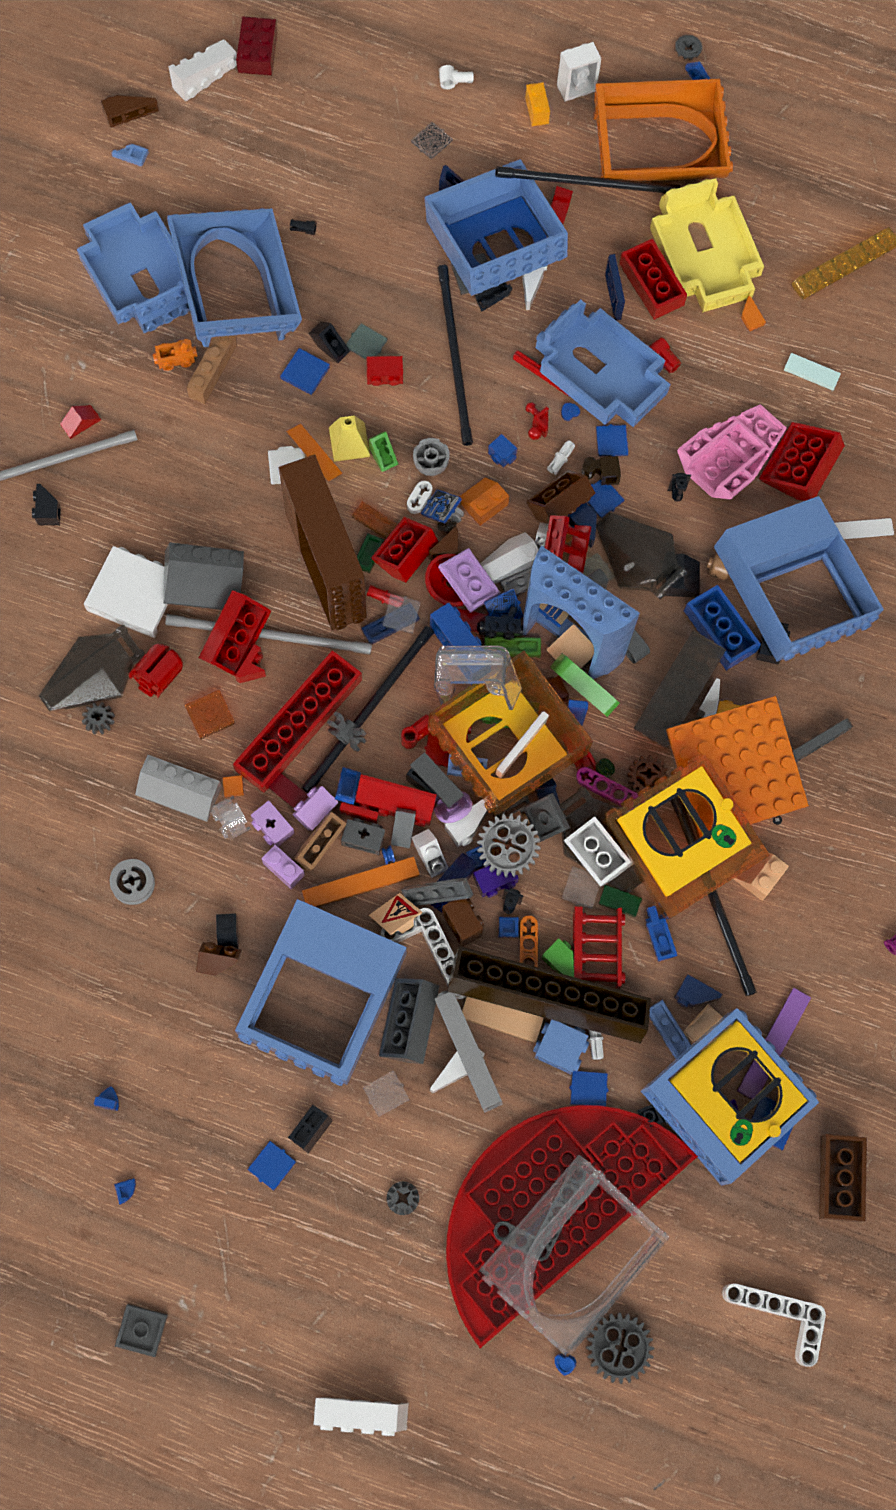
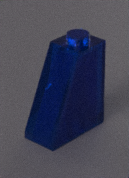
M462 853L437 882L465 877L468 881L478 864L471 857ZM451 901L430 905L442 913L443 906Z

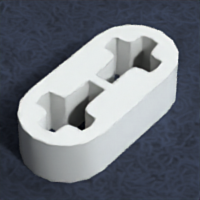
M420 481L407 500V509L410 513L418 514L423 510L432 495L431 483ZM426 487L427 491H424V493L420 495L421 489H424ZM417 499H418V500H419V501H418V506H415V507L413 508V507H412V503H413V504L416 503V501H417Z

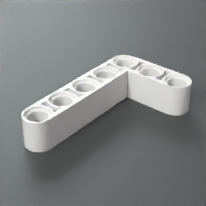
M429 908L420 909L422 913L414 918L412 930L406 931L403 934L398 930L395 932V937L389 940L399 943L422 932L448 986L450 975L446 973V969L452 967L455 955L433 911ZM423 914H427L431 917V920L425 923L420 920V917ZM382 928L381 936L385 937L386 931ZM431 932H437L440 937L437 940H431L428 935ZM440 949H445L448 955L445 958H441L437 955V952ZM455 994L456 999H464L466 997Z
M728 1284L723 1288L722 1296L726 1302L801 1321L795 1359L800 1365L807 1367L814 1366L817 1363L826 1317L822 1306L739 1284ZM732 1287L737 1290V1297L735 1299H731L728 1295V1291ZM752 1292L758 1297L757 1303L754 1305L748 1300ZM771 1298H775L778 1302L775 1310L769 1306ZM792 1303L798 1306V1312L795 1315L791 1314L789 1310ZM812 1308L818 1311V1318L816 1320L810 1317ZM809 1329L813 1330L815 1334L812 1341H808L806 1338V1332ZM806 1350L811 1355V1359L807 1363L802 1359V1354Z

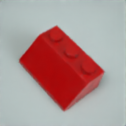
M403 517L371 559L393 578L407 583L429 555V551L439 541L430 527Z

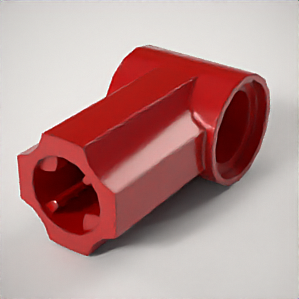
M660 337L648 346L666 360L663 368L669 374L675 372L681 366L682 362L673 354L668 342L664 338Z
M425 714L414 724L402 730L401 744L404 748H414L421 739L437 727L430 715ZM411 735L414 737V739L407 740L405 739V736Z

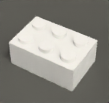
M594 42L582 44L579 47L566 49L561 52L557 86L564 101L595 92L601 57Z

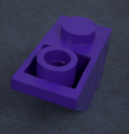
M491 865L473 872V878L481 896H487V898L497 895L498 891L504 888L509 890V888L516 887V883L519 880L518 876L513 877L511 872H509L507 878H505L504 872L497 876V869L490 872Z

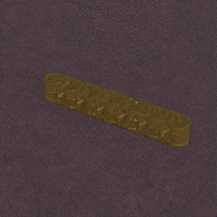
M888 227L794 280L791 286L802 300L895 249L896 234Z

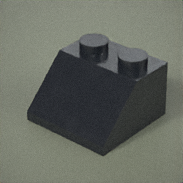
M665 553L663 559L662 596L695 598L700 596V562L685 554Z

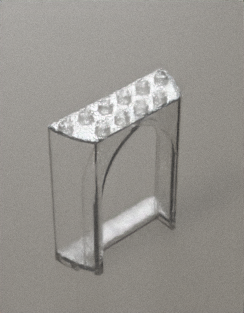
M578 1155L481 1267L480 1271L484 1274L482 1279L490 1287L494 1284L499 1289L497 1293L523 1318L531 1323L535 1329L543 1334L547 1340L565 1356L568 1353L572 1355L669 1240V1235L645 1216L605 1178V1175L600 1170L598 1171L590 1162ZM599 1185L636 1219L651 1236L605 1291L591 1304L568 1314L552 1315L541 1313L536 1307L533 1295V1277L539 1257L550 1240Z

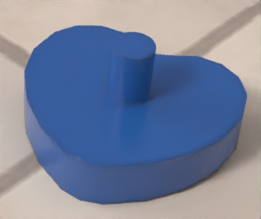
M565 403L562 407L561 416L565 421H570L573 417H577L580 414V408L575 404Z
M558 1354L555 1357L556 1368L561 1374L568 1375L575 1369L576 1359L573 1356Z

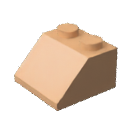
M754 847L731 878L763 901L789 866L774 854Z

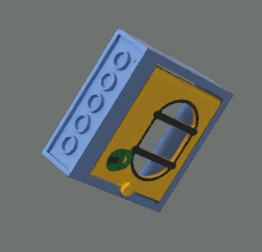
M738 1008L721 1018L641 1090L642 1094L683 1142L698 1156L697 1158L721 1186L732 1184L819 1103L814 1091L810 1088L807 1089L802 1083L803 1079L796 1072L793 1073L789 1068L787 1060L775 1052L776 1048L774 1045L761 1036L762 1032L755 1025L753 1026L748 1021L747 1014ZM729 1024H732V1025H731L727 1030H725L717 1039H715L708 1047H706L698 1056H696L689 1064H687L680 1072H678L670 1081H668V1079H669L672 1075H674L682 1066H684L691 1058H693L700 1050H702L710 1041H712L719 1033H721ZM731 1051H744L748 1053L739 1064L719 1082L715 1083V1066L724 1054ZM755 1059L772 1081L738 1111L720 1089L749 1062ZM775 1087H778V1102L770 1115L758 1120L745 1118L746 1113Z

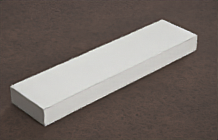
M542 712L497 767L496 775L499 778L504 776L547 722L549 715L546 712Z

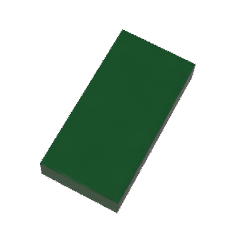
M367 533L357 555L362 571L371 573L375 564L371 557L383 544L384 539Z
M605 885L599 905L616 911L618 908H622V913L636 917L642 898Z

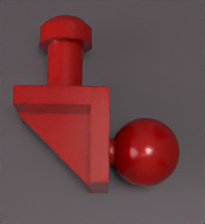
M530 402L526 405L525 410L534 417L533 427L529 429L528 436L532 440H538L541 435L545 438L548 434L549 408L546 406L542 411H539L535 407L536 405Z

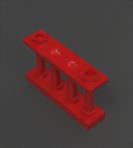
M550 515L544 548L560 559L563 558V552L568 553V564L583 574L591 526L574 525L573 528L568 526L569 517ZM567 534L573 536L571 546L565 544Z
M574 907L573 963L575 978L586 981L616 982V989H620L622 984H625V972H622V926H625V914H622V908L617 909L616 915H586L583 912V907ZM586 922L616 923V935L586 934V932H582V924H586ZM586 942L616 943V954H589L586 951H582V944ZM586 961L616 962V974L586 973V971H582V963Z

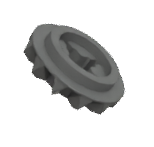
M684 35L676 41L675 51L678 53V57L682 56L684 60L686 58L692 60L694 57L698 58L701 53L702 43L693 35ZM691 46H692L691 50H690V49L685 50V47H691Z
M400 1181L392 1185L388 1190L387 1204L394 1213L407 1215L417 1208L419 1193L411 1183ZM397 1191L403 1195L410 1192L407 1197L409 1206L404 1202L395 1204L399 1199Z

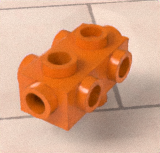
M188 339L169 344L162 343L155 346L156 353L153 354L154 363L159 365V369L170 371L174 366L179 365L181 367H189L192 363H195L194 357H198L196 346H192L191 340Z

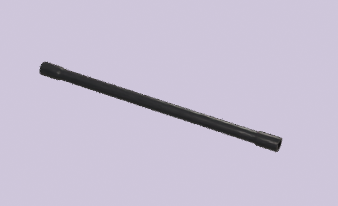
M497 166L495 170L496 177L508 179L517 178L666 194V192L673 188H681L680 185L647 183L521 170Z
M440 265L437 267L441 285L461 425L462 445L470 446L473 444V438L469 424L449 285V272L447 265Z
M425 626L412 646L355 718L353 723L359 728L364 724L420 649L432 637L434 631L430 627ZM338 740L315 772L309 776L301 787L305 792L308 793L319 784L321 778L347 746L346 744Z
M676 796L670 801L678 816L688 845H690L697 839L686 813L685 805L679 796ZM707 871L701 875V879L740 977V983L745 996L757 993L756 988L747 971L710 872Z

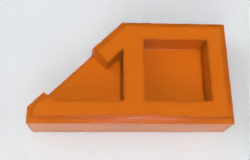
M748 296L741 319L750 332L764 326L766 321L751 296Z

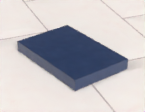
M612 254L608 256L605 278L614 319L621 320L625 298L616 256Z

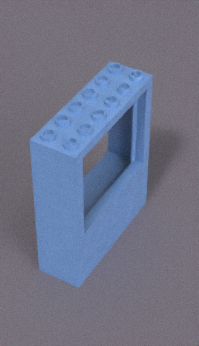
M819 496L726 529L714 546L777 662L783 659L788 661L798 653L803 655L813 647L818 649L828 641H831V643L836 642L841 636H851L856 633V630L861 629V631H864L872 626V622L879 619L878 615L884 610ZM822 560L854 617L791 642L759 583Z
M297 899L235 1029L238 1038L248 1045H251V1043L257 1044L258 1049L263 1052H275L276 1057L286 1062L288 1059L293 1060L294 1065L305 1070L308 1067L312 1069L313 1074L324 1078L326 1075L330 1077L331 1082L342 1086L343 1083L348 1085L406 957L407 947ZM286 957L371 994L339 1065L254 1027Z

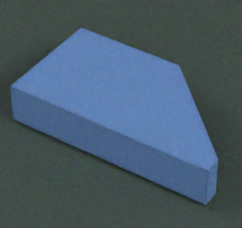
M135 144L127 145L126 148L118 151H112V157L141 167L149 154L148 149Z

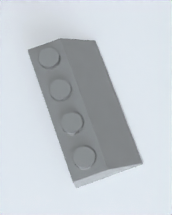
M147 755L140 771L135 795L207 822L222 786L220 781Z

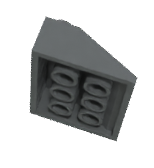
M169 542L165 550L163 603L223 610L232 590L241 593L244 551Z

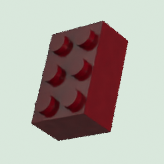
M242 16L236 57L238 73L272 76L278 33L276 19Z

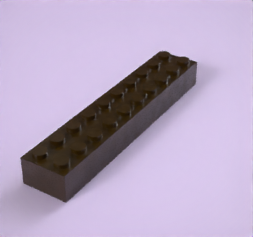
M459 946L452 964L448 992L641 1044L648 1031L651 998Z

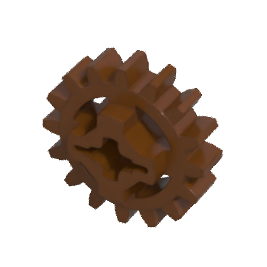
M648 755L647 759H644L643 756H640L639 761L635 759L633 761L634 766L630 765L628 768L631 772L627 773V777L631 778L628 780V784H633L631 790L638 789V794L640 795L644 792L645 797H648L649 793L654 797L656 791L662 792V787H666L668 784L664 780L669 779V775L665 774L668 768L662 767L664 762L658 763V757L652 760L651 755ZM644 765V768L642 770L638 769L640 766ZM646 773L649 774L650 779H647ZM660 781L656 786L651 787L654 782Z

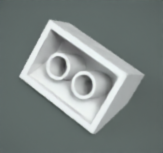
M595 816L564 840L600 887L616 878L631 866L629 858Z

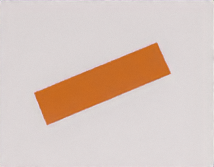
M302 424L286 431L307 457L315 454L323 476L328 482L343 474Z

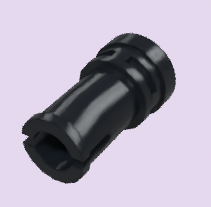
M291 219L290 226L292 227H290V231L315 235L317 222L313 220L299 221Z

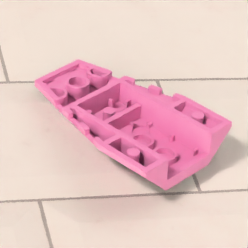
M760 404L742 412L736 417L728 418L727 421L718 422L711 428L702 429L678 448L677 452L685 474H691V479L713 498L731 500L755 479L787 428Z

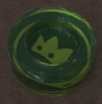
M602 758L596 763L597 773L607 778L614 774L615 767L609 759Z

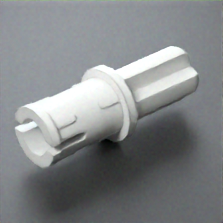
M569 440L566 441L560 451L555 453V458L547 467L549 472L557 475L562 465L567 463L568 456L575 448L574 443Z
M589 1030L590 1038H588V1041H590L592 1059H603L602 1040L604 1037H601L599 1032Z

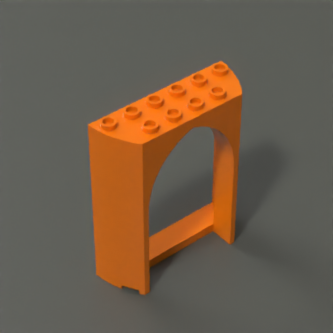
M720 79L596 84L594 120H597L601 160L600 178L638 182L726 178L733 171V162L729 158L731 156V146H728L729 131H726L727 116H724L726 103L722 100L724 87L721 86ZM677 118L701 129L712 142L710 148L701 157L684 165L611 169L606 119Z

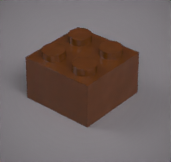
M469 898L451 901L442 908V915L461 947L480 938L483 933L484 923L479 915H475L473 911L474 905Z

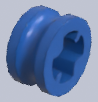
M391 845L387 849L381 848L385 864L387 865L390 861L394 863L395 857Z

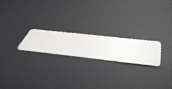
M891 518L835 523L843 539L894 535Z

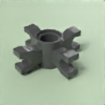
M335 712L334 715L337 717L335 723L331 720L327 722L334 728H329L328 731L344 744L348 745L350 743V747L354 751L359 752L360 748L357 747L359 742L364 744L366 742L365 738L360 735L365 736L366 732L348 719L344 721V717L340 713Z

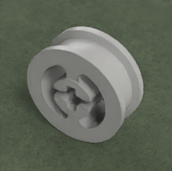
M127 859L117 864L112 870L110 887L119 901L128 905H137L145 902L152 895L155 888V879L147 864L137 859ZM134 870L141 871L146 876V884L141 891L139 890L142 887V882L138 873L134 872ZM124 873L126 874L122 880L126 890L131 892V894L123 893L119 889V879ZM134 878L135 885L131 886L130 879Z

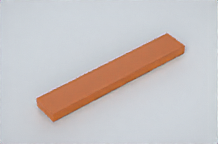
M410 857L302 890L305 903L314 907H320L420 876L415 858Z

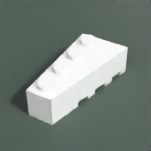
M223 39L207 47L204 53L197 52L193 58L189 60L185 58L177 66L174 64L168 66L172 88L186 102L190 98L195 97L201 90L209 87L212 82L220 79L230 69H234L237 65V52Z
M319 1397L316 1398L314 1425H320V1430H333V1427H341L342 1432H353L354 1429H361L363 1434H374V1430L382 1431V1435L395 1436V1432L407 1430L408 1403L391 1404L386 1401H350V1399Z

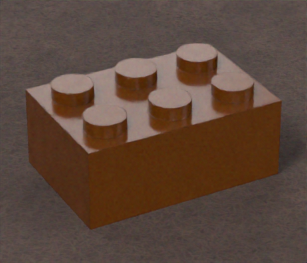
M567 470L527 500L526 503L536 520L549 524L550 515L567 516L576 511L577 507L588 502L591 499L590 497L596 493L586 475Z

